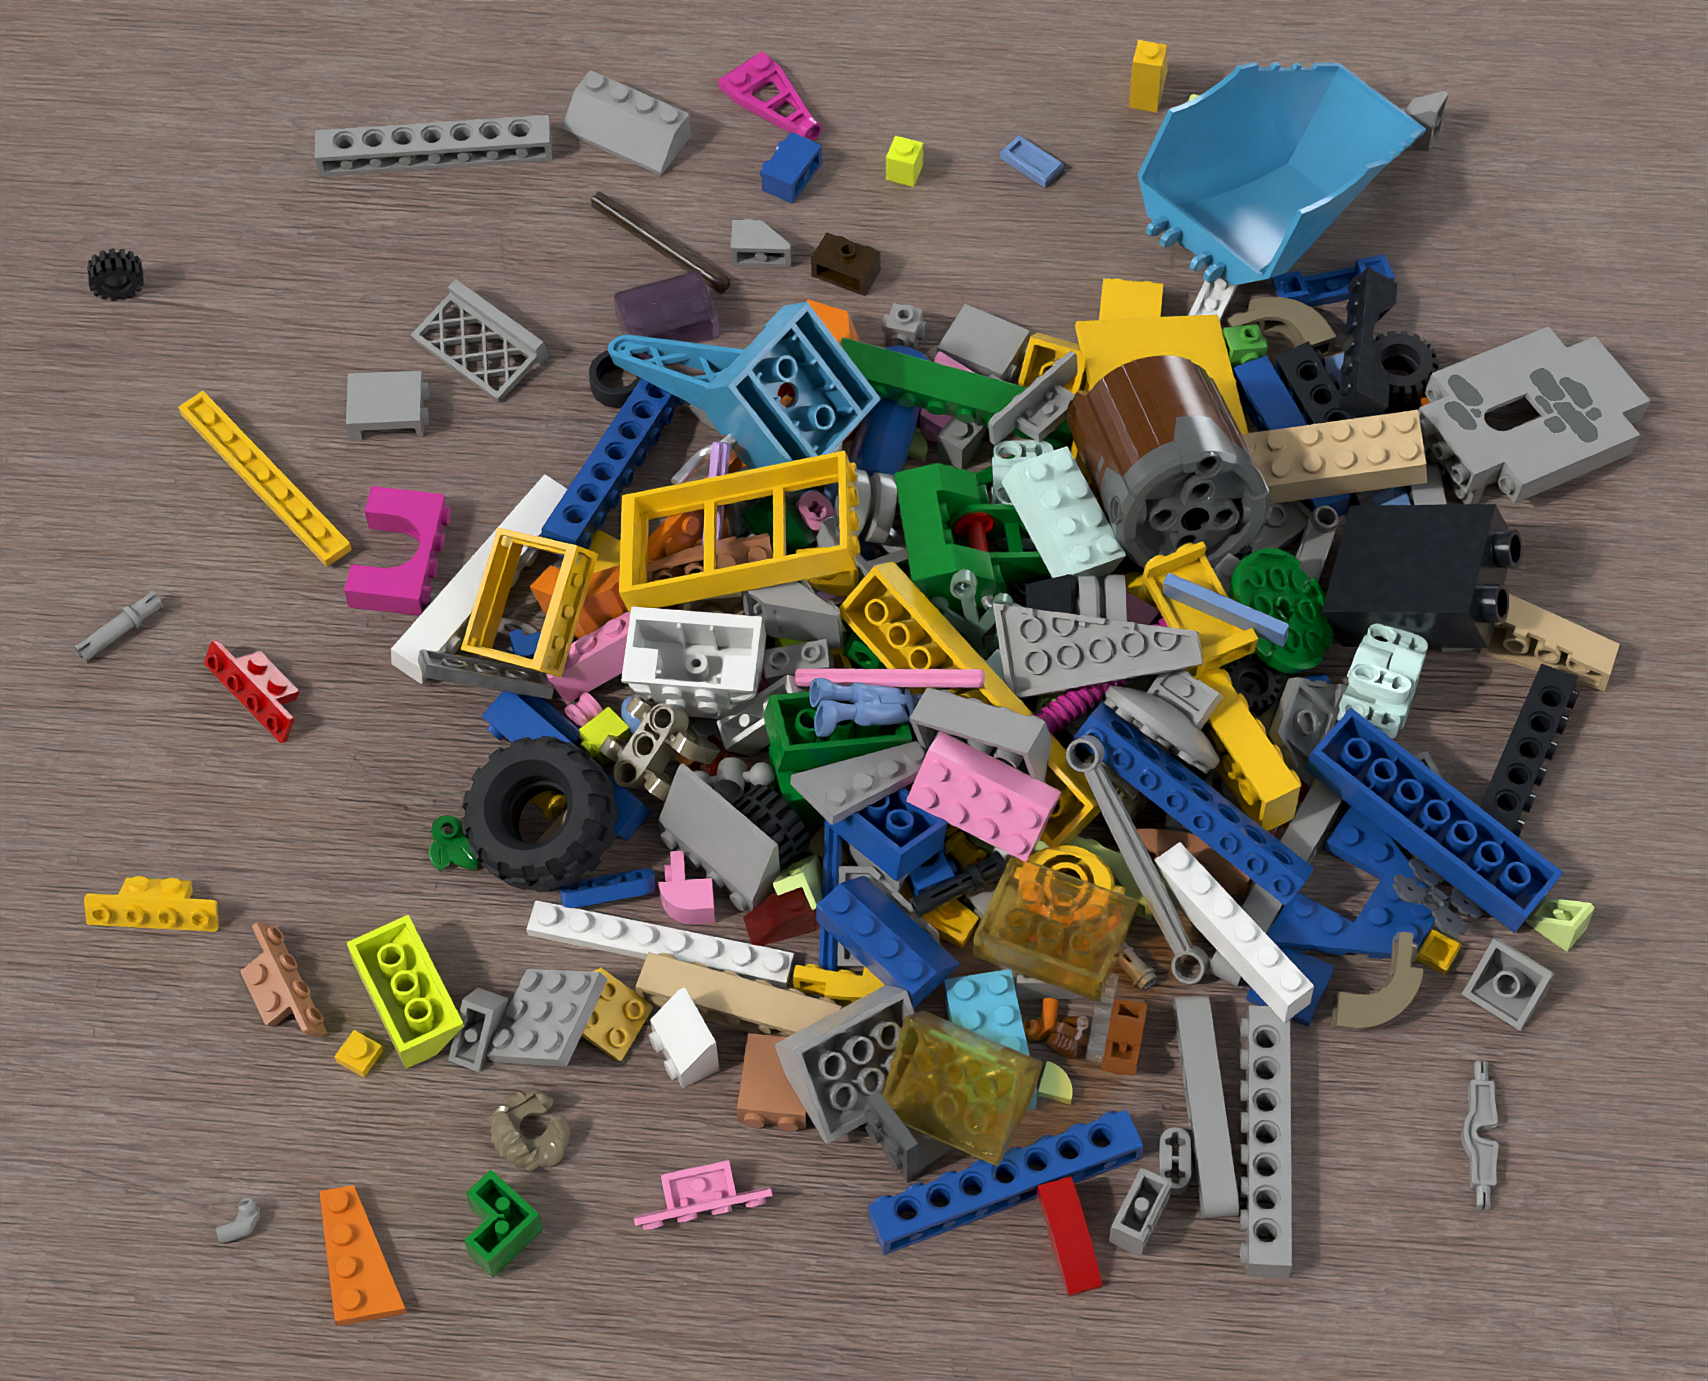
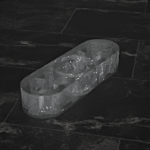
M1102 971L1086 1055V1062L1102 1065L1110 1015L1119 979V974Z

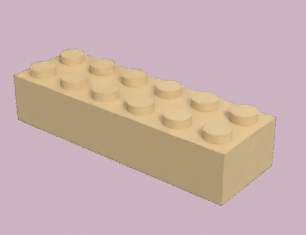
M1418 410L1242 434L1270 491L1271 504L1427 483L1426 460Z

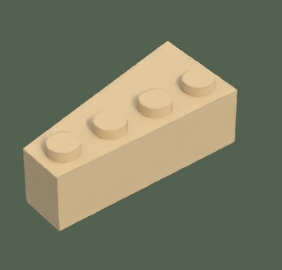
M1509 594L1507 619L1504 623H1494L1489 647L1481 648L1480 654L1538 671L1542 663L1578 677L1576 682L1578 684L1605 691L1620 644Z

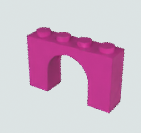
M371 486L365 508L368 528L405 533L415 538L420 544L417 552L409 561L396 567L380 568L351 564L344 589L348 607L420 616L424 612L425 604H430V595L432 593L430 583L431 579L436 578L438 574L439 561L437 555L438 551L442 552L444 549L445 534L443 530L444 526H449L451 507H447L445 494Z

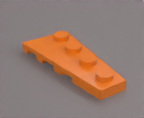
M354 1185L319 1191L336 1326L407 1314Z

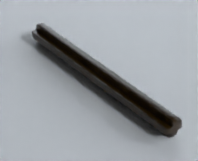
M598 191L592 196L591 206L702 282H705V284L718 293H724L730 287V279L604 193Z

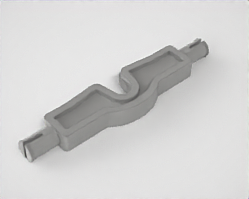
M1481 1060L1474 1062V1080H1471L1468 1087L1469 1113L1462 1127L1461 1140L1463 1148L1469 1156L1470 1188L1476 1189V1209L1482 1210L1484 1205L1483 1210L1485 1211L1491 1209L1490 1191L1494 1190L1497 1183L1496 1165L1499 1146L1495 1141L1480 1138L1477 1132L1495 1130L1498 1124V1116L1495 1103V1083L1488 1081V1062L1483 1061L1481 1065Z

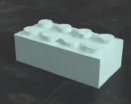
M1067 446L1014 464L1001 481L1052 578L1067 574L1075 575L1076 585H1078V576L1095 575L1098 578L1112 573L1125 558L1126 554L1122 546L1116 539L1109 522Z

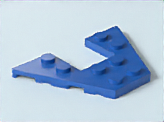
M1350 805L1326 841L1324 849L1381 880L1359 916L1353 923L1297 892L1289 903L1284 906L1266 935L1276 945L1297 947L1298 951L1315 949L1321 953L1345 955L1346 952L1368 954V958L1383 959L1391 958L1393 936L1399 932L1413 933V943H1417L1418 952L1435 924V918L1432 916V911L1423 903L1417 904L1416 902L1408 903L1403 901L1393 888V878L1396 874H1401L1406 878L1414 879L1417 885L1423 889L1428 886L1420 883L1414 877V870L1410 868L1409 861L1390 836Z

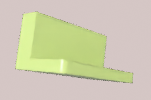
M817 854L790 863L782 870L773 882L777 895L802 887L811 909H816V905L822 900L823 868Z

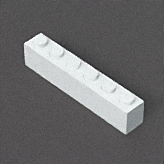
M1181 842L1154 860V866L1172 902L1284 1023L1310 1004L1314 985Z

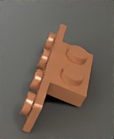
M256 922L252 925V928L264 952L243 968L240 973L265 1025L275 1027L293 1012L304 1034L322 1038L327 1034L323 1024V1016L314 1006L310 998V989L301 979L296 969L297 962L289 954L283 942V933L274 925Z

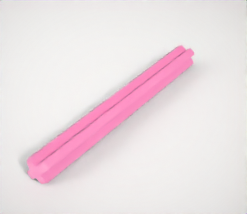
M797 669L795 672V683L797 686H810L814 678H826L834 684L847 687L857 682L889 687L982 688L985 684V673L983 670Z

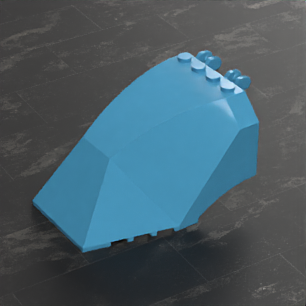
M1257 62L1235 66L1233 72L1205 93L1168 110L1138 172L1146 214L1152 219L1146 227V233L1153 237L1165 231L1159 242L1164 248L1171 247L1177 241L1180 246L1193 252L1196 256L1191 260L1189 268L1197 272L1201 271L1205 266H1209L1203 275V279L1208 283L1216 281L1221 276L1225 282L1239 285L1285 274L1387 164L1423 135L1426 128L1340 63H1314L1312 68L1302 67L1299 62H1294L1292 67H1281L1278 62H1272L1270 67H1259L1260 65Z

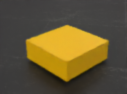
M1431 929L1417 953L1416 960L1446 975L1462 944Z

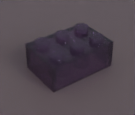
M700 270L613 293L616 317L623 335L628 334L690 343H701L719 338L718 315ZM645 353L637 354L641 359L651 356Z

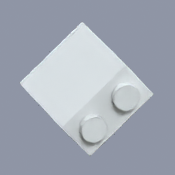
M684 987L678 990L650 1019L652 1033L648 1034L657 1053L662 1051L667 1059L663 1063L668 1075L672 1080L677 1078L682 1088L719 1071L716 1041Z

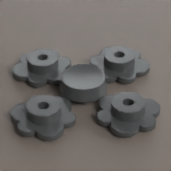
M1419 858L1411 859L1409 866L1414 870V877L1420 883L1430 887L1423 889L1417 885L1414 879L1396 874L1393 878V888L1396 890L1397 895L1408 903H1423L1432 911V916L1435 918L1434 922L1443 933L1452 936L1464 935L1467 932V928L1462 923L1461 917L1448 909L1450 903L1460 915H1470L1475 919L1480 918V910L1482 908L1455 888L1451 891V895L1447 897L1443 891L1436 887L1437 884H1441L1444 881L1443 877Z

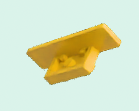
M143 876L126 877L118 895L87 893L84 897L85 917L88 925L216 932L219 927L217 901L190 899L193 892L192 881L179 880L177 878L147 879Z

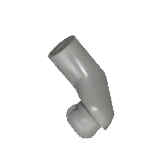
M245 1198L241 1200L238 1204L239 1213L235 1221L215 1228L220 1244L251 1234L260 1217V1208L254 1199Z

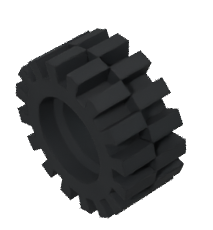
M112 248L109 249V253L102 250L99 252L100 256L94 254L92 260L88 261L89 289L93 291L95 296L101 295V299L106 300L108 297H111V301H116V297H121V300H126L127 295L134 297L136 295L135 291L140 292L142 290L141 286H144L142 262L138 255L134 256L132 251L125 254V249H119V252H115V249Z
M1254 654L1251 659H1249V655L1232 661L1225 670L1231 678L1234 690L1237 694L1241 693L1245 697L1249 706V712L1252 716L1255 713L1258 717L1264 711L1267 712L1279 696L1278 693L1282 688V684H1278L1281 680L1280 674L1274 675L1277 669L1269 668L1264 661H1258L1259 656ZM1248 676L1255 679L1261 687V693L1251 695L1243 691L1239 685V678Z

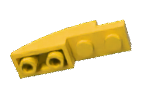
M814 964L796 965L793 975L794 989L807 994L824 996V998L835 1001L842 1008L885 986L865 966L862 976L856 975L849 970H839L838 972L824 970L822 967Z

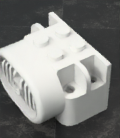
M631 606L621 681L622 683H628L630 688L636 693L652 698L656 705L668 704L681 708L687 713L688 717L722 719L757 695L761 681L766 642L763 618L759 616Z

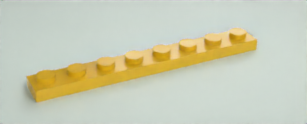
M201 391L178 407L184 419L326 567L352 550L350 542L204 391Z

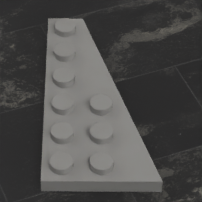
M993 603L1005 684L1019 699L1204 665L1199 632Z

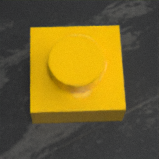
M353 1030L334 1057L337 1063L364 1078L383 1053L382 1045Z

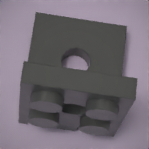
M936 1082L893 1109L879 1090L867 1097V1112H865L867 1118L866 1131L875 1144L880 1143L882 1145L888 1162L896 1171L900 1169L906 1183L912 1181L975 1139L973 1130ZM923 1122H931L937 1129L931 1135H922L918 1132L917 1127Z

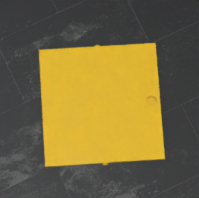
M1218 314L1077 321L1075 323L1089 383L1088 390H1091L1106 374L1127 362L1150 356L1183 357L1200 365L1213 378L1241 434L1248 433L1236 387L1237 380L1233 375Z

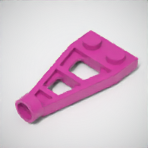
M763 51L718 79V87L736 104L785 131L793 132L811 141L816 140L821 134L822 125L810 115L781 67ZM770 82L779 91L778 95L767 102L761 101L752 95ZM786 102H789L796 111L785 118L774 111Z

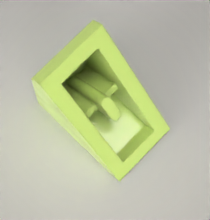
M1544 897L1526 919V922L1529 926L1568 952L1586 931L1594 911V906L1592 903Z

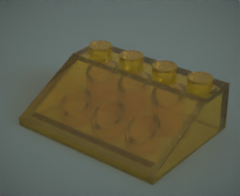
M1012 855L974 934L973 956L1100 1002L1113 974L1139 900L1028 860L1024 862Z
M923 1010L904 1018L882 1096L904 1125L998 1166L1034 1095L1043 1062Z

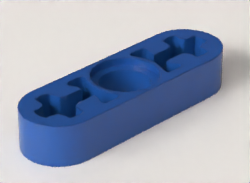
M637 869L583 879L567 888L561 886L559 891L563 907L577 908L646 895L655 891L657 884L654 870Z

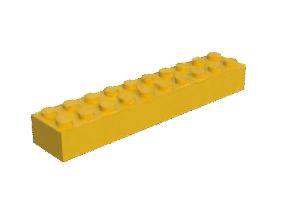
M894 561L874 565L838 608L843 620L888 669L983 670L985 673V684L982 688H929L939 691L942 689L948 690L956 696L967 699L976 698L984 704L994 707H1006L1015 713L1025 716L1033 715ZM905 687L910 690L911 694H924L927 687ZM1049 732L1052 743L1044 783L1061 791V794L1042 833L1041 839L1048 847L1071 844L1097 816L1101 809L1084 772H1078L1068 764L1066 750Z

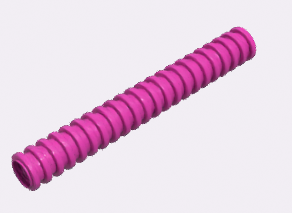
M1164 618L1158 621V625L1153 624V626L1168 627ZM1126 680L1065 691V696L1059 695L1057 702L1051 701L1049 708H1042L1041 714L1036 713L1034 716L1045 721L1048 731L1055 737V732L1060 733L1063 730V726L1068 727L1071 724V720L1076 721L1079 718L1078 714L1084 715L1087 711L1086 708L1091 709L1094 707V702H1101L1102 696L1105 697V693L1110 686L1123 685Z

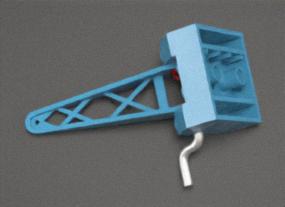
M808 302L782 306L764 325V330L745 350L628 334L621 335L612 340L607 349L615 365L706 411L707 417L720 434H728L719 442L728 443L730 449L732 448L742 462L752 469L832 453L881 399ZM645 353L654 358L641 360L632 355ZM678 363L705 371L706 375L691 377L667 369L664 365ZM785 396L795 398L794 403L790 407H784L780 403ZM712 445L706 446L694 454L674 475L671 482L674 485L685 483L703 463L711 458Z

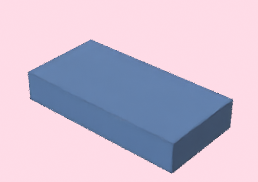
M1020 135L1000 152V159L1044 188L1064 171L1063 163Z

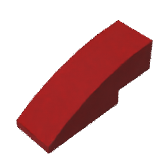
M1072 1177L1038 1185L1037 1198L1068 1296L1102 1288L1103 1284L1092 1241Z

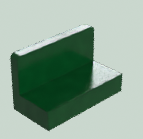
M785 494L786 555L796 554V550L803 549L816 540V537ZM770 495L743 512L741 516L754 535L768 533L773 553V495Z

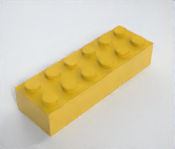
M1218 667L1195 677L1191 668H1185L1186 671L1194 676L1193 678L1202 681L1224 696L1201 730L1211 742L1220 759L1215 769L1246 815L1266 831L1294 819L1301 788L1300 779L1296 772L1289 770L1284 763L1279 747L1276 744H1271L1266 736V730L1259 719H1254L1249 712V706L1245 697L1241 693L1237 694L1234 690L1228 672Z

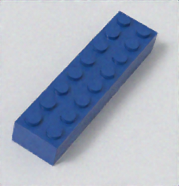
M1352 708L1344 714L1315 747L1303 767L1514 934L1564 873Z

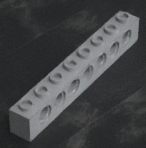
M549 115L316 130V165L319 177L552 161Z
M1249 1005L1247 1018H1241L1240 1038H1246V1049H1241L1240 1069L1246 1070V1080H1241L1240 1101H1246V1112H1241L1240 1133H1246V1144H1241L1240 1165H1246V1177L1240 1178V1198H1246V1210L1241 1209L1240 1231H1246V1243L1241 1242L1240 1264H1246V1277L1289 1279L1292 1268L1290 1019L1284 1023L1269 1006ZM1267 1041L1272 1047L1263 1048L1257 1042ZM1260 1072L1269 1073L1273 1078L1269 1080H1264L1260 1078L1257 1074ZM1268 1104L1273 1110L1265 1112L1260 1110L1257 1105ZM1262 1135L1268 1136L1273 1142L1264 1144L1257 1137ZM1268 1168L1273 1172V1175L1263 1176L1258 1173L1257 1169ZM1266 1200L1272 1203L1274 1207L1263 1209L1257 1202ZM1267 1233L1274 1240L1272 1242H1262L1258 1239L1257 1235Z

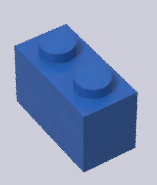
M790 132L784 141L778 143L775 154L770 161H765L761 167L762 190L793 204L822 165L821 145Z

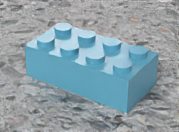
M1011 969L944 979V1001L968 1120L1036 1109L1037 1089Z

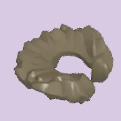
M534 1088L532 1091L518 1092L507 1097L506 1102L496 1108L493 1118L489 1123L492 1126L490 1131L492 1134L491 1142L494 1143L495 1150L499 1151L500 1158H507L509 1163L516 1164L518 1168L526 1167L528 1172L535 1170L539 1166L552 1167L563 1158L565 1147L569 1142L570 1126L565 1116L550 1117L552 1122L548 1125L544 1134L538 1138H527L520 1131L521 1123L527 1116L546 1114L552 1107L554 1099L549 1096V1092Z

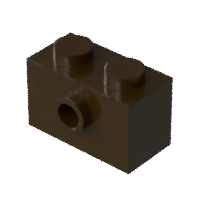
M827 232L811 257L812 277L863 296L867 295L881 271L879 251L874 250L872 247L862 246L849 241L843 236H836Z

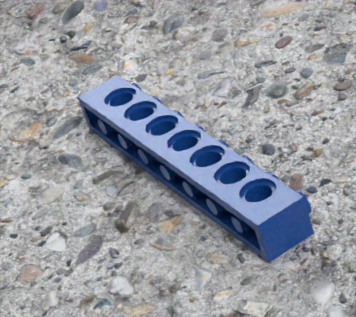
M641 378L541 528L542 538L589 549L592 544L593 535L597 529L601 530L603 528L608 512L611 508H616L621 492L625 487L628 488L631 485L634 472L638 466L642 467L644 465L649 449L652 445H657L662 429L665 425H670L675 409L678 405H683L685 400Z
M1104 702L1094 710L1073 737L1076 740L1083 735H1092L1099 739L1104 747L1103 763L1285 906L1312 873L1314 868L1132 724L1116 714ZM1079 743L1089 752L1095 755L1094 750L1090 745L1086 743Z
M1124 1110L1118 1113L1110 1111L1101 1115L1097 1121L1086 1125L1085 1123H1077L1069 1127L1065 1133L1054 1137L1053 1135L1042 1136L1034 1144L1022 1149L1019 1146L1010 1148L1002 1156L995 1159H980L971 1164L970 1168L960 1172L955 1170L948 1171L940 1175L933 1182L913 1184L905 1192L898 1195H883L875 1199L871 1205H868L869 1221L882 1252L886 1255L1036 1199L1038 1185L1067 1177H1072L1073 1183L1076 1184L1142 1159L1144 1145L1128 1111ZM1096 1139H1104L1109 1143V1145L1106 1147H1098L1093 1143V1141ZM1072 1151L1077 1154V1157L1066 1159L1061 1156V1153ZM1032 1163H1041L1045 1166V1169L1033 1171L1028 1166ZM1000 1175H1009L1013 1178V1181L1001 1183L996 1178ZM968 1187H977L981 1192L977 1195H968L964 1190ZM944 1199L949 1204L938 1208L932 1205V1201ZM903 1211H912L916 1216L913 1219L905 1220L899 1214Z

